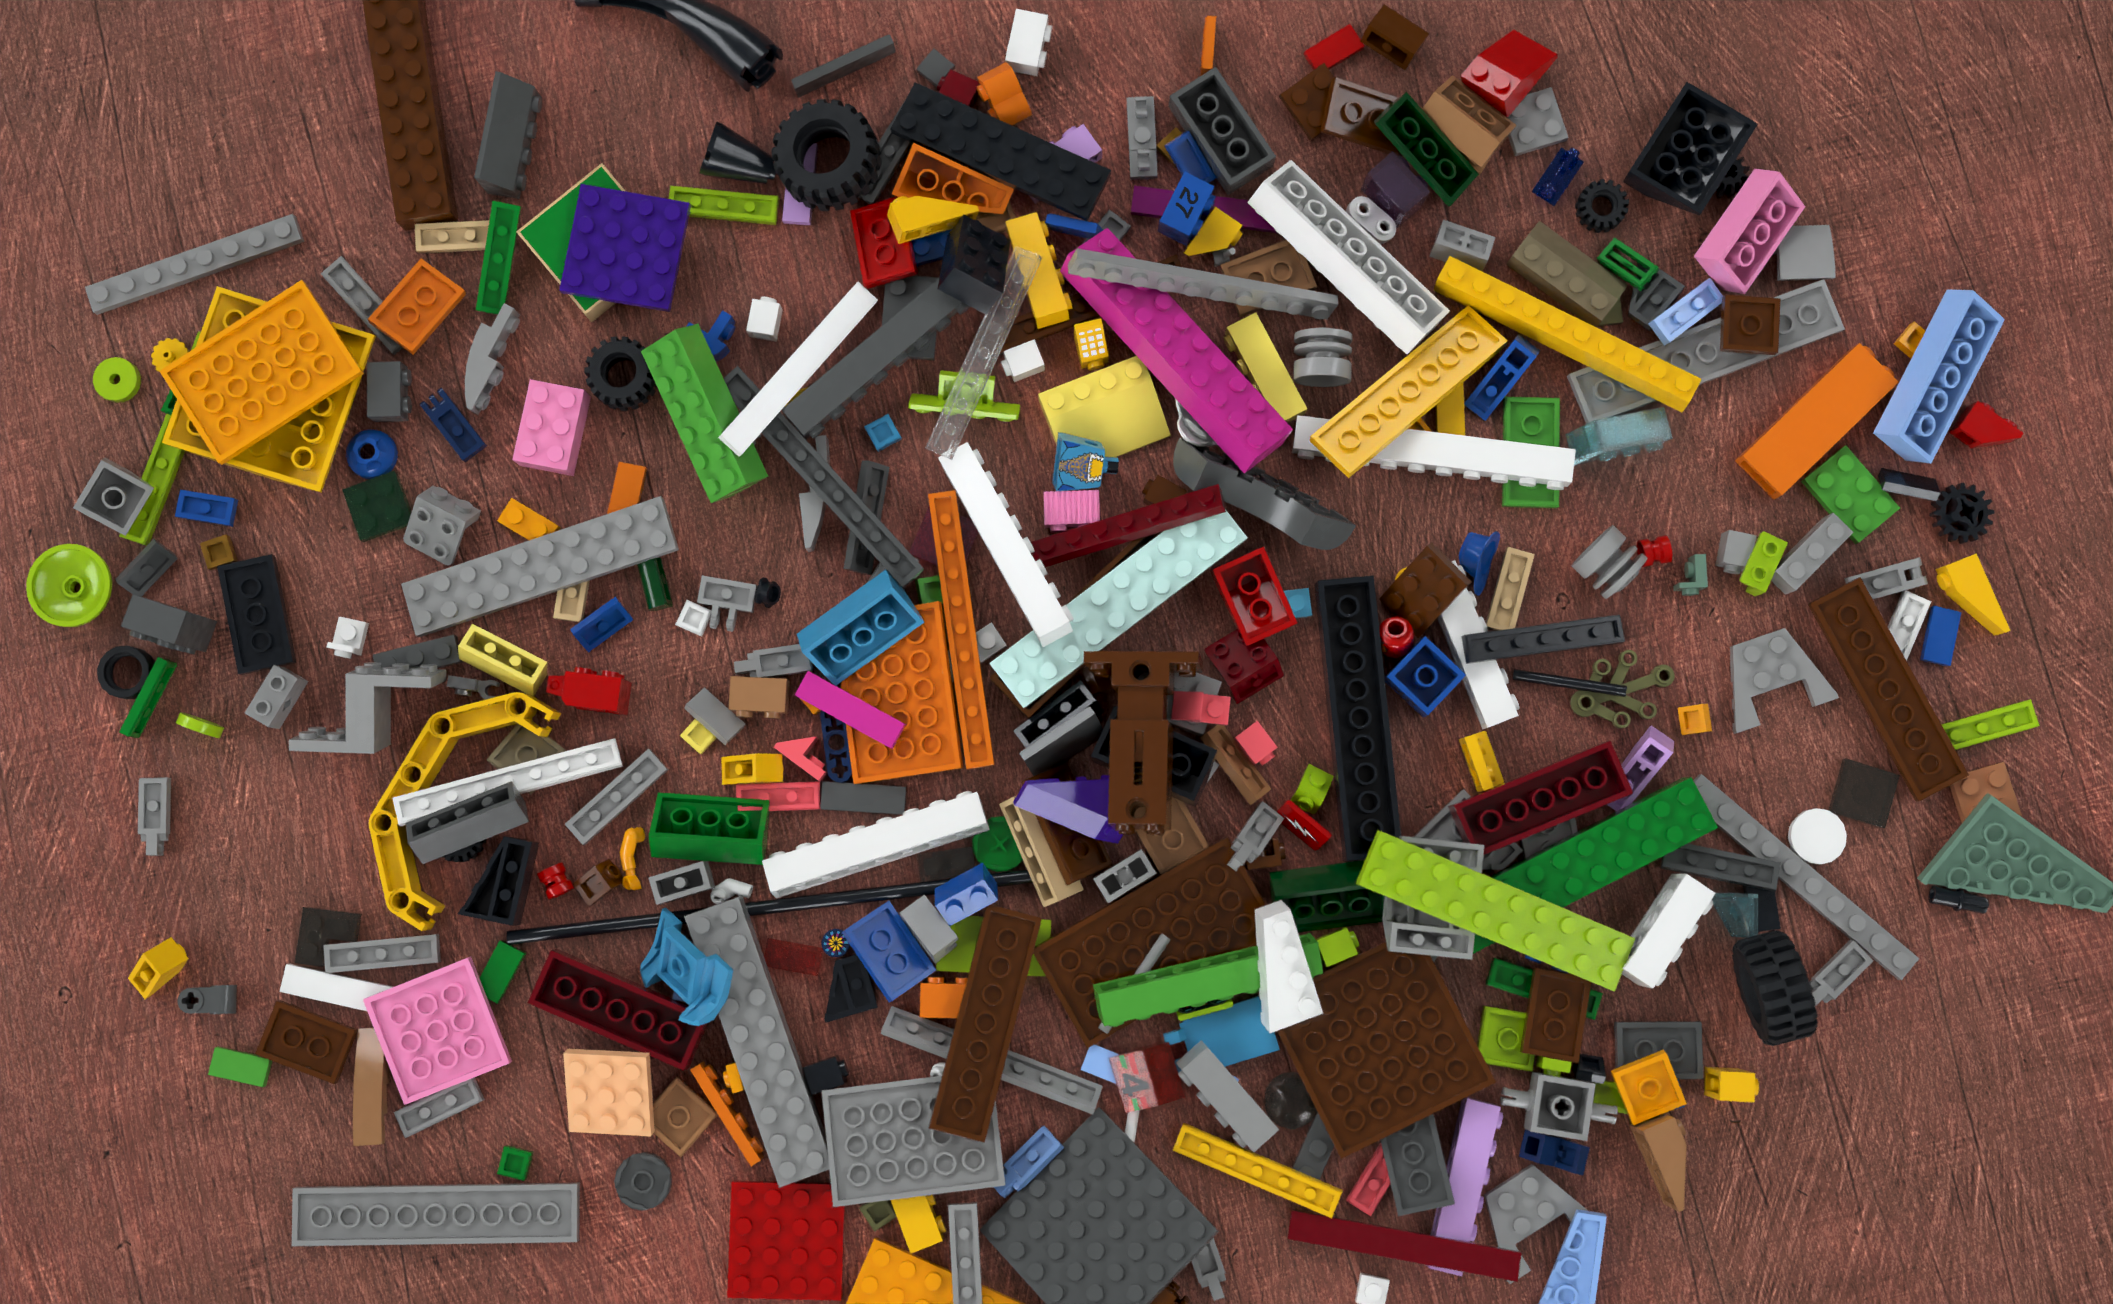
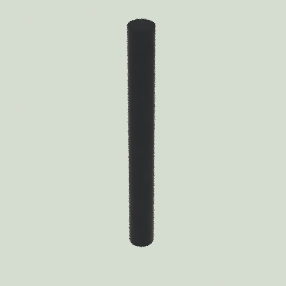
M1514 669L1512 679L1623 697L1626 696L1627 686L1518 669Z

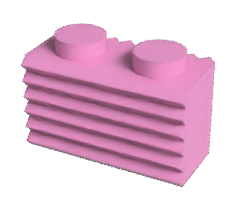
M1099 490L1044 492L1045 528H1050V532L1061 533L1067 531L1068 527H1081L1100 521Z

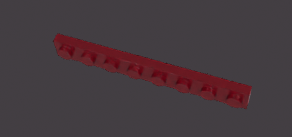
M1219 484L1032 541L1031 544L1035 552L1031 553L1035 561L1040 559L1044 567H1048L1224 513L1226 510L1222 490Z

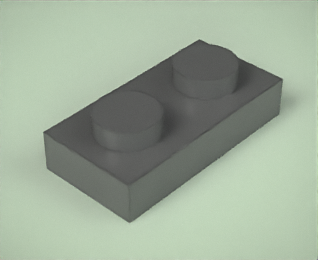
M153 539L115 580L130 593L142 597L178 558L176 554Z

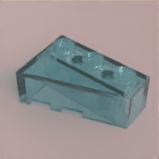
M1664 407L1594 420L1565 434L1569 449H1576L1574 466L1597 460L1607 461L1621 454L1627 457L1640 453L1642 449H1646L1647 452L1656 451L1663 448L1662 443L1673 439Z

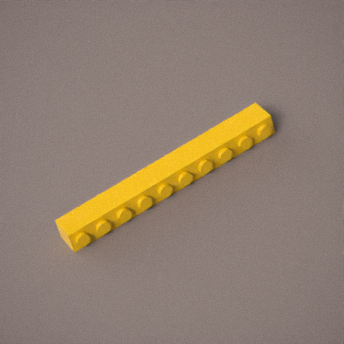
M1449 256L1437 278L1433 291L1466 307L1469 305L1476 312L1679 412H1683L1688 406L1702 380L1454 257Z

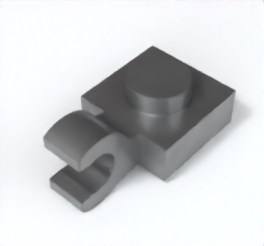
M448 675L447 687L454 688V694L472 696V691L479 692L481 697L486 700L494 698V696L488 694L490 686L500 687V683L494 680L481 681Z

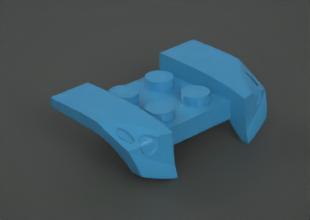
M663 908L653 945L640 965L643 984L645 988H648L652 984L663 980L689 1005L679 1016V1021L695 1026L706 1024L715 1019L727 1001L733 969L717 954L706 957L702 951L681 934L682 922L667 908Z

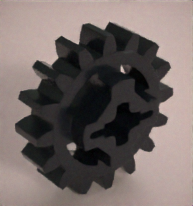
M1965 483L1957 484L1956 488L1954 485L1945 488L1946 492H1940L1939 500L1931 503L1936 508V511L1929 513V516L1936 517L1937 519L1932 524V527L1940 526L1941 530L1938 535L1941 537L1948 534V542L1956 541L1957 538L1959 544H1964L1968 540L1973 542L1979 539L1978 535L1982 536L1987 533L1985 527L1993 524V521L1988 519V516L1994 514V510L1987 508V505L1992 500L1984 501L1982 497L1985 491L1976 493V485L1974 484L1967 488ZM1961 510H1963V512H1964V514H1965V515L1962 516V517H1961L1960 514H1959V512H1960Z

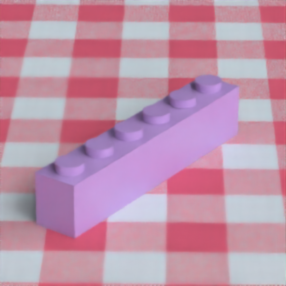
M1469 1097L1461 1100L1446 1165L1455 1205L1436 1208L1430 1235L1467 1242L1475 1240L1477 1225L1474 1224L1476 1213H1481L1484 1197L1480 1195L1483 1185H1487L1489 1181L1490 1168H1487L1489 1157H1493L1496 1150L1497 1142L1493 1140L1496 1129H1500L1503 1120L1500 1106ZM1426 1265L1428 1268L1458 1276L1463 1274L1461 1271Z

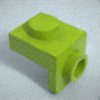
M1308 764L1291 801L1303 811L1315 814L1323 803L1334 776Z

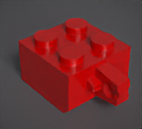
M575 667L574 672L565 671V675L548 676L546 692L560 696L565 705L576 707V709L627 716L632 683L625 680V675H621L618 672L602 671V675H597V672L592 671V669Z

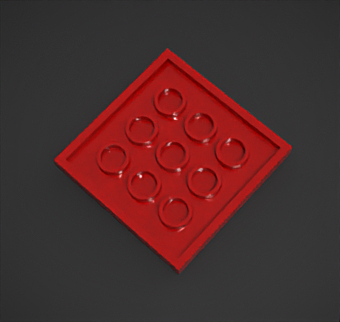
M733 1180L731 1182L727 1298L842 1300L845 1206L833 1207L831 1183L793 1182L779 1188L777 1181Z

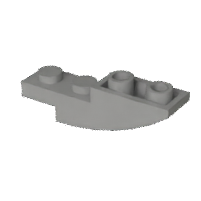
M505 303L492 327L481 322L469 352L465 373L466 408L476 415H479L481 410L486 409L491 397L489 395L493 387L498 386L503 378L504 373L502 370L504 367L496 359L505 352L507 347L506 340L510 333L516 331L520 322V314L513 307Z

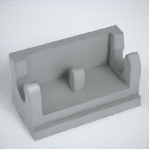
M1443 220L1429 257L1446 262L1449 256L1483 271L1488 262L1495 237Z
M925 895L900 912V916L910 932L935 964L957 946L955 943L958 940L957 935Z

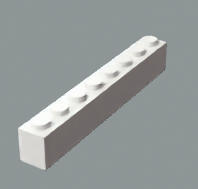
M968 442L938 457L944 472L956 490L958 497L1041 645L1045 647L1073 632L1070 621L1074 620L1066 605L1060 606L1057 598L1061 596L1053 582L1048 584L1044 578L1048 573L1040 559L1034 560L1031 553L1035 552L1030 540L1028 537L1022 539L1018 532L1022 529L1015 515L1009 516L1006 509L1009 508V504L1002 492L997 494L993 487L997 483L991 472H984L981 465L984 464V460L978 449L972 451Z
M962 792L956 796V799L949 801L937 800L932 802L928 808L921 810L918 808L909 809L903 812V816L893 819L892 817L881 818L876 821L875 825L868 827L863 825L851 828L847 834L840 836L838 834L828 835L822 839V842L815 844L803 843L798 845L796 850L787 853L784 851L775 852L769 855V859L762 860L770 892L777 899L988 831L990 828L981 799L977 792Z

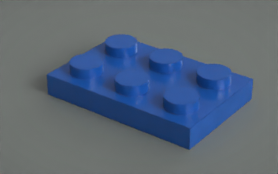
M887 901L842 932L889 1003L936 971V968L890 901Z

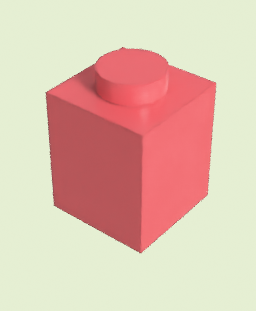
M1258 721L1234 738L1253 765L1259 762L1263 766L1275 757L1273 751L1278 747Z

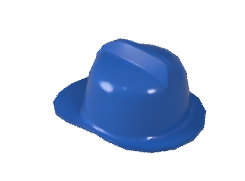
M1495 531L1490 536L1470 532L1467 534L1460 549L1459 563L1464 571L1474 577V593L1476 596H1479L1485 588L1492 559L1500 541V533L1498 531Z

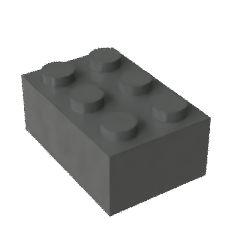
M132 594L121 627L130 629V636L195 655L196 650L207 651L217 621Z

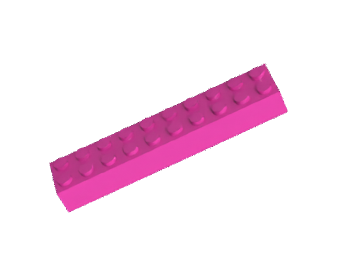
M1108 228L1078 247L1079 249L1136 259ZM1075 250L1067 255L1060 270L1062 275L1244 474L1284 443L1293 430L1291 426L1167 292L1068 274V263Z

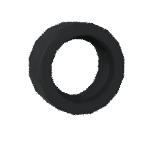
M127 645L116 646L107 651L100 659L97 668L98 681L102 689L109 695L122 699H136L155 661L145 650ZM126 656L136 658L142 665L140 681L135 687L129 689L118 687L113 680L115 664L120 658Z

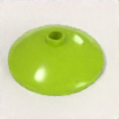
M78 544L58 545L42 553L30 568L26 582L27 597L35 613L46 622L61 627L81 626L95 619L106 607L112 592L111 573L104 559L92 549ZM79 583L81 588L78 592H75L74 587Z

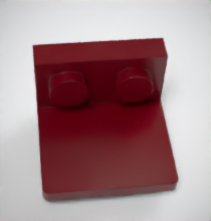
M1238 629L1204 649L1207 657L1225 680L1230 694L1237 704L1284 676L1277 656L1266 641L1262 639L1246 646Z

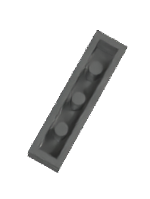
M512 781L406 823L408 844L421 863L425 864L528 823L526 802Z

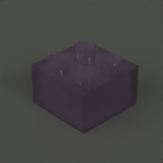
M1392 151L1368 172L1361 190L1394 220L1398 229L1423 206L1430 191L1426 181L1411 172L1408 162L1402 156H1397Z

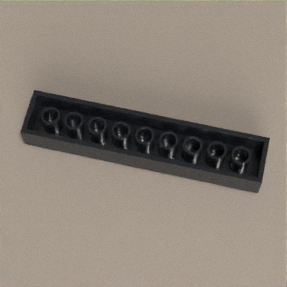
M1374 575L1319 580L1314 584L1343 861L1366 859L1377 830L1398 839L1401 836Z

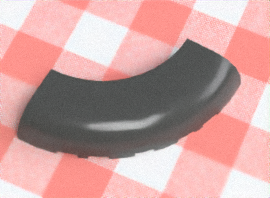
M1179 438L1173 457L1174 470L1178 478L1193 491L1219 484L1224 502L1241 508L1270 523L1299 544L1320 550H1331L1340 546L1354 531L1356 525L1334 509L1329 511L1327 508L1319 505L1320 500L1302 491H1298V487L1283 479L1277 480L1265 474L1266 471L1256 466L1244 474L1226 453L1220 456L1210 451L1208 446H1196L1188 443L1183 438Z

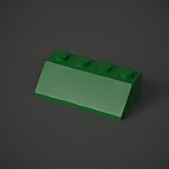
M658 792L648 836L651 857L763 865L762 860L765 859L768 838L770 800ZM738 806L763 807L762 810L738 811Z

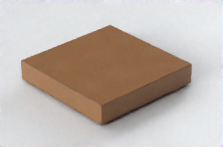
M677 1076L653 1103L654 1134L679 1157H682L715 1120L718 1114L713 1106Z

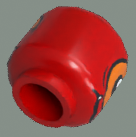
M1395 616L1387 618L1380 624L1382 653L1393 658L1407 655L1414 644V630L1411 623L1402 617Z

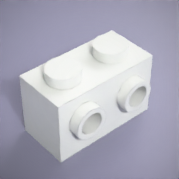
M1016 9L1005 62L1012 67L1014 72L1038 76L1039 67L1044 68L1047 52L1043 51L1044 43L1050 42L1052 26L1048 25V15Z

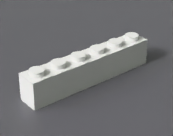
M1455 560L1451 561L1466 576L1461 565L1457 566ZM1466 588L1442 613L1438 621L1456 665L1466 674L1462 680L1483 730L1519 716L1517 710L1520 708L1515 695H1510L1506 684L1509 683L1508 676L1503 668H1499L1496 660L1466 664L1461 636L1488 632L1485 620L1482 616L1478 617L1475 610L1477 606L1476 598L1473 592L1468 591Z

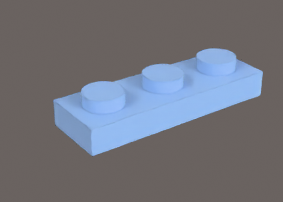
M1708 278L1648 324L1665 346L1720 305L1723 295L1711 278Z

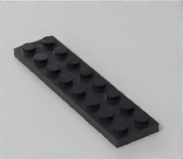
M916 82L890 129L894 135L920 145L1084 221H1088L1111 176V170Z

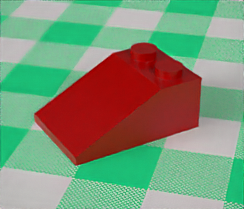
M1513 29L1477 55L1462 73L1461 81L1508 118L1558 58V54Z
M1259 547L1210 569L1218 591L1246 646L1297 624V620L1264 547Z

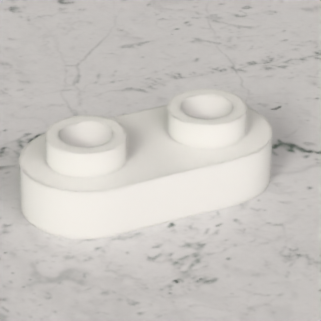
M1359 196L1348 204L1346 212L1379 244H1384L1393 238L1396 233L1394 220L1367 197ZM1359 206H1363L1366 209V213H1362ZM1380 224H1384L1387 231H1383L1380 228Z

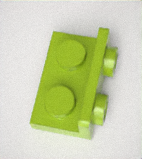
M1767 532L1759 534L1739 579L1741 583L1748 586L1745 592L1753 596L1766 593L1788 542Z

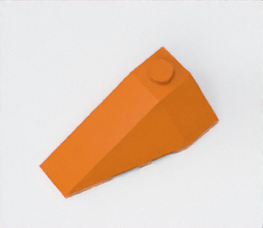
M913 143L892 194L897 197L906 196L910 198L922 196L976 205L979 212L1004 214L1014 189Z

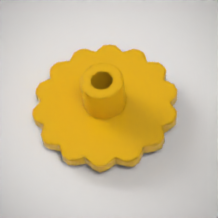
M166 338L165 341L161 340L157 346H154V352L151 354L153 358L152 364L156 366V370L159 372L188 353L189 350L185 348V343L179 342L178 339Z

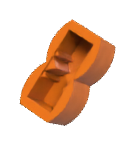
M1007 62L977 77L980 84L976 87L983 102L988 100L991 108L987 110L989 116L1014 125L1032 115L1019 81L1012 67Z

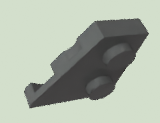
M1638 263L1637 267L1646 273L1648 270ZM1659 269L1656 275L1652 276L1649 283L1644 285L1645 288L1642 291H1639L1634 286L1627 316L1648 331L1652 329L1648 323L1667 310L1685 287L1661 269Z

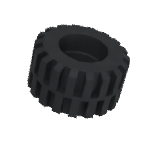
M617 336L610 337L611 342L601 341L602 347L599 349L594 347L591 350L594 355L592 357L587 356L586 363L589 366L584 367V374L588 377L585 379L586 383L591 388L592 393L604 405L607 404L615 410L619 408L621 411H628V407L635 410L639 408L638 404L640 402L644 405L648 402L647 397L649 394L654 396L656 391L653 388L654 385L657 386L641 353L645 347L636 340L631 341L629 337L622 336V340H619ZM626 360L636 364V375L631 383L624 387H612L609 385L608 374L613 365Z

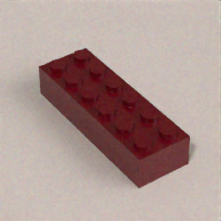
M1607 741L1448 806L1463 843L1484 845L1483 855L1633 794V791L1612 742Z
M559 949L550 950L527 1002L530 1005L639 1052L650 1053L651 1057L683 1071L690 1067L708 1026V1023L695 1026L679 1021V1016L689 1005L673 1000V998L650 988H645L643 985Z

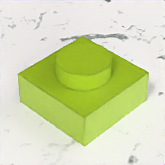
M1537 1056L1536 1066L1544 1069L1543 1074L1561 1077V1072L1570 1073L1572 1062Z

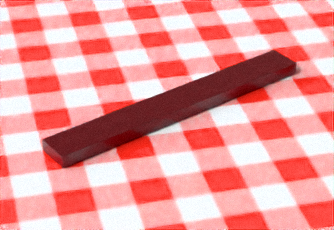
M1298 1210L1291 1211L1288 1239L1518 1282L1521 1251L1342 1218H1330L1325 1215Z

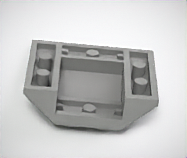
M1408 836L1399 837V839L1482 873L1484 845ZM1385 896L1382 920L1388 951L1472 960L1475 933Z

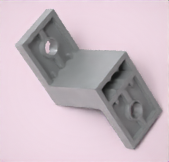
M368 662L364 663V666H356L354 671L345 674L346 728H337L336 732H328L326 727H309L308 731H301L298 736L289 739V751L377 753L391 745V687L432 688L446 681V670L437 669V665L423 664L420 665V668H409V664L395 663L392 664V667H381V663Z

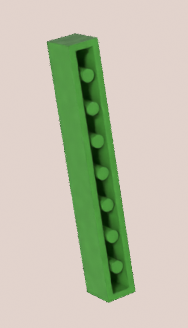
M1311 933L1299 935L1313 979L1315 975L1323 974L1318 941ZM1258 946L1093 984L1098 1016L1104 1026L1116 1027L1122 1025L1124 1021L1132 1019L1145 1020L1153 1014L1161 1012L1174 1013L1179 1008L1186 1006L1199 1007L1211 1000H1228L1236 994L1257 993L1260 988Z

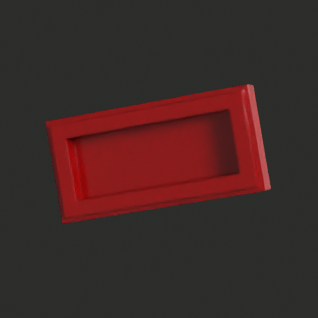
M1349 24L1305 50L1303 55L1313 70L1323 63L1330 70L1363 50L1364 44L1360 42L1357 33Z

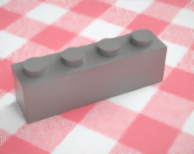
M1202 1040L1176 1062L1182 1070L1178 1073L1188 1087L1194 1084L1199 1089L1196 1096L1206 1107L1211 1104L1218 1111L1214 1114L1216 1119L1224 1128L1230 1125L1234 1129L1235 1133L1232 1137L1242 1148L1248 1146L1255 1152L1279 1131L1277 1126Z

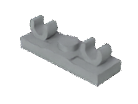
M1154 96L1129 97L1126 103L1130 180L1157 179Z

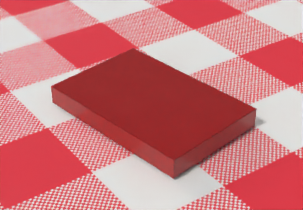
M897 196L850 210L863 285L866 289L918 274L912 240L898 244L887 216L890 203L899 198Z

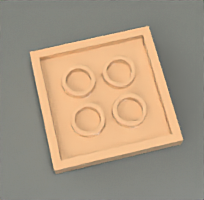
M567 1049L563 1053L569 1132L652 1136L655 1129L650 1053Z

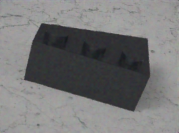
M504 836L488 862L486 870L471 890L472 893L458 914L511 926L521 925L539 842Z

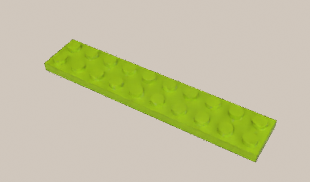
M1379 830L1376 832L1356 882L1357 885L1614 992L1623 972L1622 968L1627 962L1636 939Z

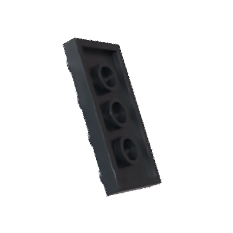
M270 554L217 566L238 674L245 675L271 669L273 665L285 666L296 663L275 555Z

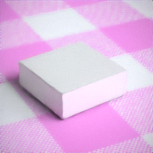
M686 600L675 625L702 637L710 620L712 610Z

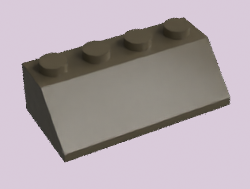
M1540 221L1506 264L1578 318L1595 327L1601 323L1628 286Z

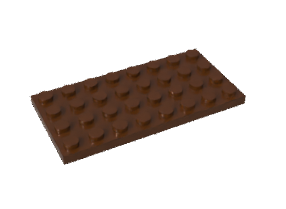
M1227 837L1222 838L1035 946L1033 954L1087 1048L1137 1020L1124 1021L1122 1025L1112 1027L1108 1034L1099 1029L1098 1027L1102 1021L1098 1016L1093 984L1134 975L1161 933L1171 940L1150 971L1257 946L1255 909L1266 905L1244 866H1240L1235 871L1227 865L1235 854Z

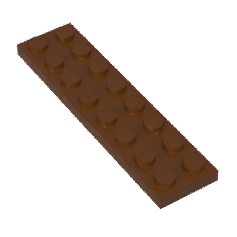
M1861 577L1808 603L1810 610L1914 800L1919 802L1969 776Z
M989 905L985 908L931 1115L929 1129L985 1143L1042 918L994 905Z

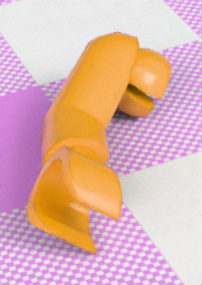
M631 827L625 831L619 852L622 870L626 873V876L622 879V885L627 890L641 889L640 881L635 875L636 863L634 859L637 843L645 839V832L641 827Z

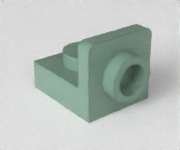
M1694 554L1688 558V562H1685L1684 572L1685 577L1689 578V582H1681L1674 585V591H1682V596L1699 595L1700 590L1708 587L1706 554Z

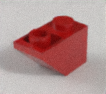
M1979 401L1967 406L1949 431L1951 435L1971 449L2010 443L2021 438L2024 434L2017 429V425L2013 421L2000 417L1995 413L1992 406Z

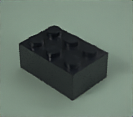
M963 214L947 235L938 290L986 314L1003 294L1011 240L1003 234L982 225L978 220Z

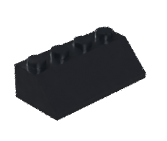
M1115 705L1091 755L1094 763L1109 769L1110 722L1111 720H1117L1118 707ZM1173 731L1172 797L1196 807L1207 784L1217 750Z

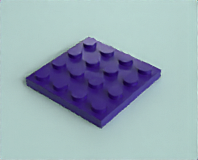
M581 184L559 291L563 294L670 312L691 209L690 203Z

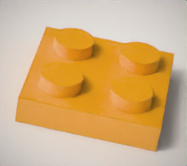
M1664 1050L1611 1070L1633 1125L1687 1104L1668 1055Z

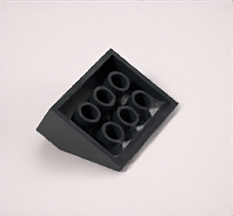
M1686 82L1626 175L1623 183L1647 197L1700 216L1758 123Z

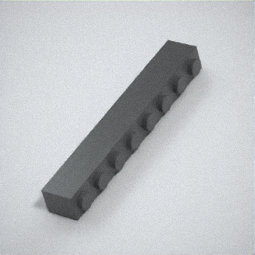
M937 279L782 409L784 417L805 439H808L810 436L812 439L817 437L825 429L823 426L831 418L833 421L840 418L846 412L845 407L850 402L854 401V403L860 401L867 394L866 389L873 383L878 385L888 376L887 371L893 366L898 368L909 359L908 354L912 350L923 348L930 341V335L936 330L941 332L946 329L951 323L950 319L955 314H963L970 306L938 290L939 279Z

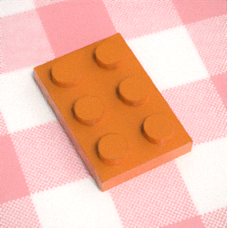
M421 258L371 314L368 321L414 355L463 299L466 292Z

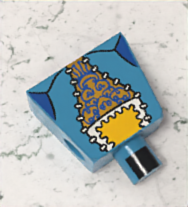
M1058 432L1052 479L1056 491L1098 488L1101 486L1102 473L1117 474L1119 460L1116 457H1105V449L1102 443Z

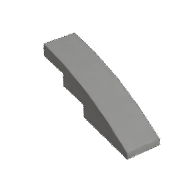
M826 435L815 437L816 450L830 466L829 440ZM810 487V492L799 493L805 549L808 552H813L823 525L827 504Z

